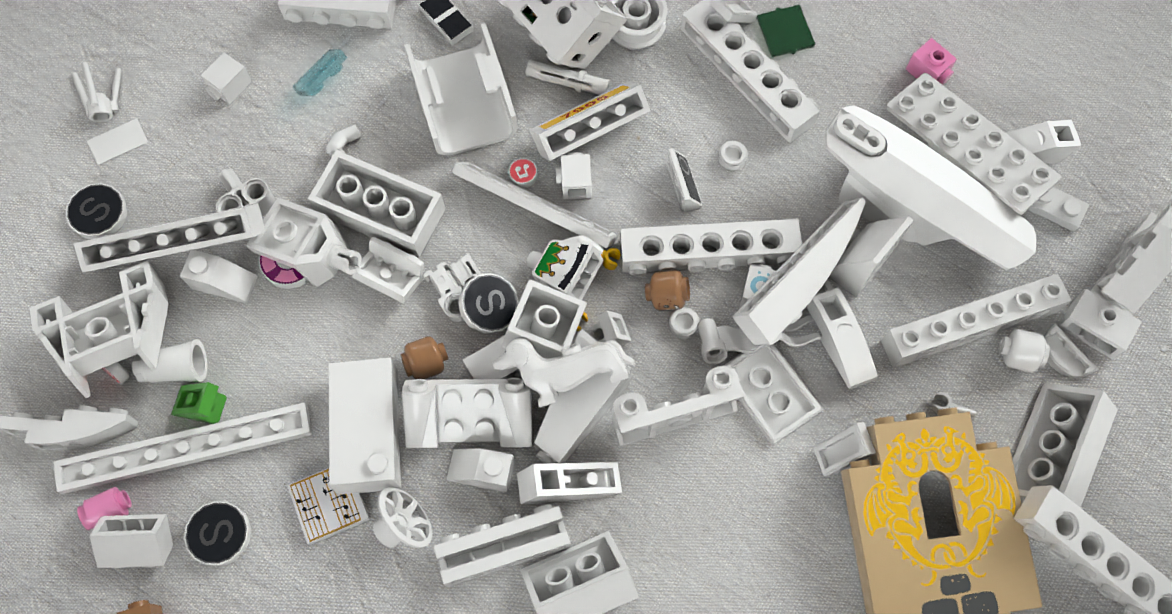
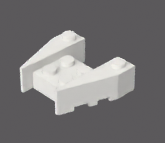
M1172 200L1166 205L1159 216L1151 212L1140 220L1120 248L1122 250L1110 261L1106 267L1107 270L1095 282L1090 290L1091 292L1099 293L1106 301L1118 308H1126L1133 314L1136 313L1172 271Z
M149 261L119 272L123 293L73 313L60 296L30 307L32 330L53 356L66 377L85 398L90 397L87 374L136 354H139L151 371L157 367L169 302L164 282Z

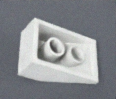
M906 216L870 222L862 231L856 229L848 243L850 246L841 256L829 278L857 297L890 257L914 219Z

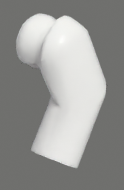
M356 124L333 134L326 146V153L330 154V158H332L336 150L345 153L342 148L345 144L361 138Z

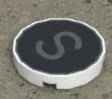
M103 183L89 184L79 189L70 198L66 207V219L69 226L81 237L87 239L116 233L123 226L128 214L124 196L113 186Z
M487 273L480 274L465 284L458 304L460 314L468 326L484 334L499 333L509 326L519 301L517 292L509 281L502 276Z
M213 501L202 505L191 515L185 527L184 541L187 551L194 560L207 566L222 567L240 557L239 555L250 543L252 529L249 518L239 507L226 501Z

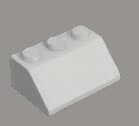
M609 531L520 569L537 614H603L639 598L629 568Z

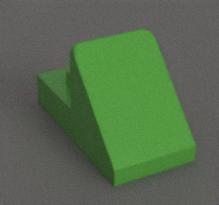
M209 382L181 385L171 415L209 424L219 423L227 397L218 393L219 386Z

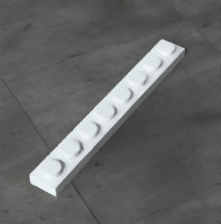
M304 402L54 461L56 492L66 494L312 435L308 405Z

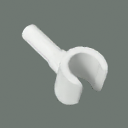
M945 392L936 393L934 397L946 403L944 407L933 405L932 409L936 414H938L937 410L957 407L958 413L970 412L971 418H974L976 415L975 410L952 403L951 397Z

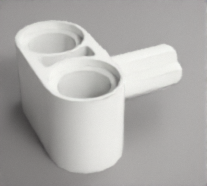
M231 168L223 169L218 175V179L228 193L218 199L216 203L217 212L258 203L261 215L264 216L275 202L273 193L262 179L252 178L242 183L238 175ZM264 193L260 198L254 199L258 194Z

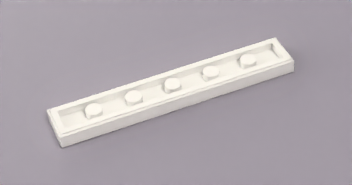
M467 161L458 162L454 165L453 174L578 235L585 236L605 248L613 246L617 239L615 233Z

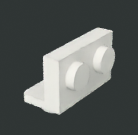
M372 237L369 241V252L362 258L361 266L354 267L358 271L352 275V278L404 304L422 282L424 262L416 256L394 247L389 242Z

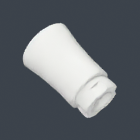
M198 339L160 348L157 367L153 371L150 370L139 354H136L132 361L133 374L140 383L169 381L202 382L207 375L205 348Z

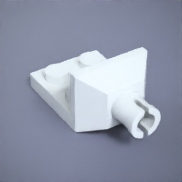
M278 197L263 219L266 232L252 237L246 245L248 249L256 254L295 268L315 287L321 286L334 277L338 270L349 275L355 274L358 270L348 264L360 267L362 262L361 254L349 249L348 238L326 214Z

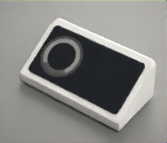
M673 148L668 149L666 166L681 211L687 212L701 208L703 204L687 158Z

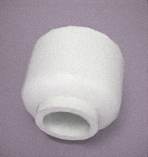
M1021 329L1013 330L1009 337L1004 336L999 346V354L1003 355L1006 366L1030 373L1035 372L1039 367L1043 368L1047 363L1050 353V345L1046 344L1044 336Z

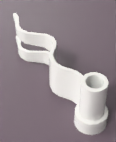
M811 315L806 316L788 325L783 331L793 332L807 323L813 322L814 319ZM710 318L703 319L698 323V330L702 341L701 352L703 360L708 364H717L724 361L729 350L751 353L765 345H753L742 329L729 326L716 327L715 321ZM783 333L780 340L792 347H799L821 339L819 333H812L794 338Z

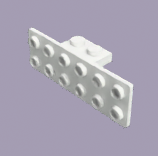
M923 73L887 103L886 109L928 142L929 148L970 175L1020 215L1025 213L1061 179V175L927 73Z

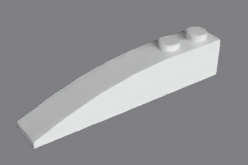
M863 197L844 201L732 316L753 345H772L782 338V331L802 316L801 311L824 285L843 255L866 201Z

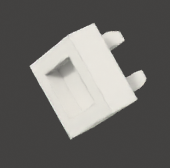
M605 311L597 316L600 323L593 325L591 329L592 332L596 333L603 331L604 338L598 342L612 340L621 346L631 342L621 314Z

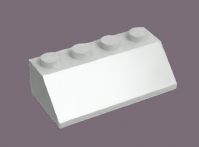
M1043 383L1012 460L1021 503L1025 500L1032 486H1054L1081 508L1118 410L1104 391Z

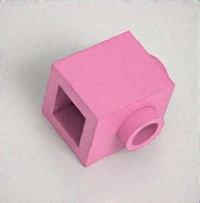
M930 38L912 55L906 70L916 79L923 73H927L943 85L953 75L954 71L951 69L957 58L933 38Z

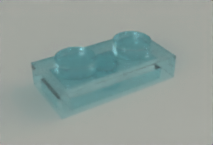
M329 49L292 88L299 95H316L324 87L323 82L329 76L336 75L343 68L342 63L348 57L341 49Z

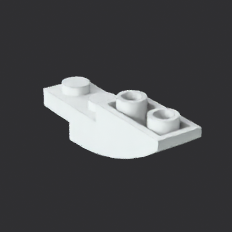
M827 279L806 307L822 333L820 340L850 390L877 380L878 375L866 340L840 288L834 289Z
M79 405L77 410L64 409L63 417L44 415V419H34L33 415L15 412L13 417L0 416L1 431L14 436H26L24 443L38 450L56 451L89 447L122 436L138 426V421L129 416L126 410L109 408L108 412H98L97 408Z

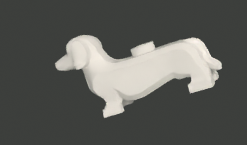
M520 338L509 342L505 347V354L492 362L494 368L499 370L518 367L525 385L539 393V408L555 403V397L559 396L558 392L571 390L596 373L611 371L612 374L609 377L611 384L627 379L630 376L629 366L635 364L634 359L625 355L621 345L612 340L599 342L583 348L580 347L579 343L563 348L561 350L563 355L546 359L536 352L528 340Z

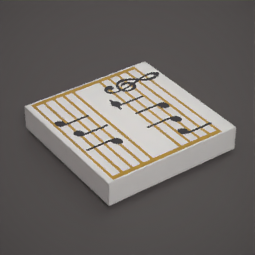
M329 468L287 485L307 544L310 546L370 520L361 493L337 495L329 486Z

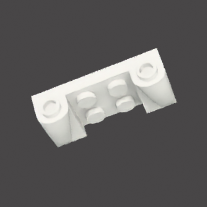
M717 366L707 373L702 394L700 392L689 394L682 398V402L671 405L669 401L654 405L652 411H648L642 395L638 393H625L619 396L613 404L612 425L619 447L736 413L738 411L736 400L744 398L745 395L736 371L730 366Z
M523 379L405 380L402 388L406 448H437L439 442H500L501 447H532V389L525 385Z

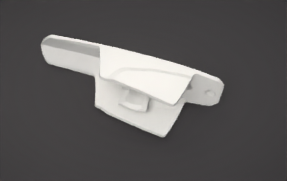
M853 105L842 108L825 132L826 149L849 169V173L841 188L839 202L842 204L844 201L863 197L866 203L861 216L868 221L876 222L910 216L914 221L902 237L903 240L917 242L926 246L954 239L1006 271L1024 263L1035 254L1036 235L1032 224L970 175L900 128ZM843 125H846L849 130H846Z

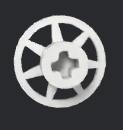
M388 487L382 490L378 496V509L381 517L373 524V530L378 540L390 548L396 547L400 542L417 549L429 545L432 539V526L421 505L411 495L399 488ZM387 494H392L393 501L386 497ZM402 497L410 502L405 509L402 507ZM417 509L421 517L413 518L411 514ZM416 527L426 528V536L421 529ZM411 535L419 541L412 540Z

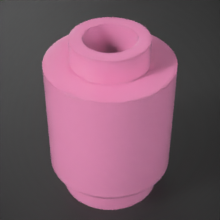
M113 487L84 500L83 505L77 508V513L85 529L90 530L96 526L102 516L128 515V508L132 504L125 490L119 491L118 488Z

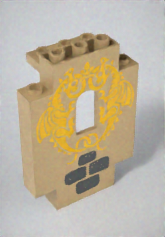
M957 407L937 410L938 416L926 418V412L907 414L906 421L895 422L894 416L874 419L875 425L866 427L876 451L875 454L870 456L872 466H870L868 459L849 462L851 469L841 470L866 614H1010V612L1043 607L1028 535L1023 531L1024 527L1013 519L1022 504L1010 446L998 448L996 442L976 444L970 412L958 413ZM937 471L947 479L959 535L928 539L919 493V481L925 473Z

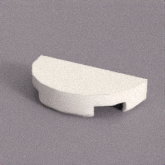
M1056 323L1044 334L1046 344L1050 345L1047 362L1061 375L1071 378H1083L1099 370Z

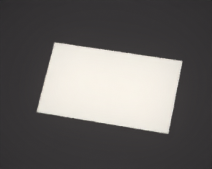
M136 118L87 140L97 165H100L148 143V140Z

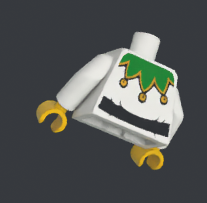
M579 235L564 239L563 241L552 240L548 243L543 253L532 251L527 258V266L534 269L532 276L538 283L582 300L601 264L603 263V266L608 270H615L618 264L611 261L609 257L619 260L621 253L617 248H610L606 251L603 246L585 236ZM583 312L581 318L587 322L588 316ZM578 325L576 331H581L582 328Z

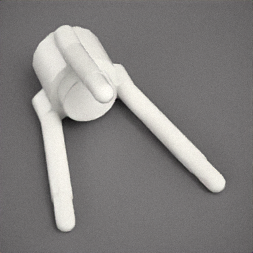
M83 62L82 67L89 97L86 95L78 74L72 72V77L84 104L86 116L93 122H107L113 118V113L118 112L117 100L121 69L116 68L111 100H109L105 94L95 93L88 63Z

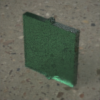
M800 4L783 9L777 7L775 11L758 14L756 17L771 57L788 53L794 55L796 51L815 47V41Z

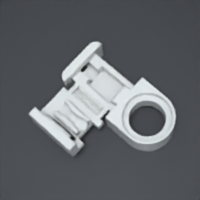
M469 253L450 264L451 269L446 262H442L436 266L438 270L435 272L430 269L424 273V279L427 282L432 281L441 296L437 301L443 311L451 320L456 322L464 321L461 314H452L450 312L451 303L459 299L463 290L462 286L464 287L467 281L481 274ZM467 263H470V267H471V269L473 270L474 275L472 274L471 270L469 269Z

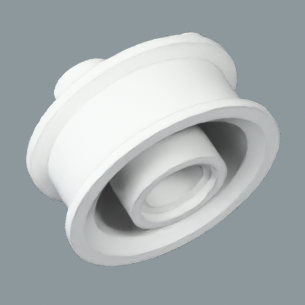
M611 0L628 19L612 37L617 44L629 50L644 49L654 45L661 39L666 28V0Z

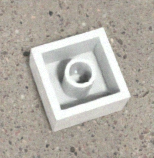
M529 279L507 329L502 347L505 348L509 342L520 338L528 340L536 352L543 358L549 359L563 355L561 350L571 345L587 302Z

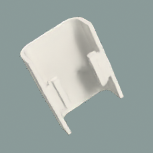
M486 23L481 24L483 39L479 45L426 61L414 59L410 44H405L436 152L441 155H455L509 139L517 132L516 114Z

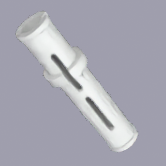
M532 59L528 61L526 67V77L574 88L578 93L586 91L601 95L610 89L611 80L588 75L587 71L584 70L576 72ZM544 71L564 76V78L544 73ZM572 78H573V79L580 80V81L592 83V85H589V84H586V83H582V82H578V81H574V80H572Z

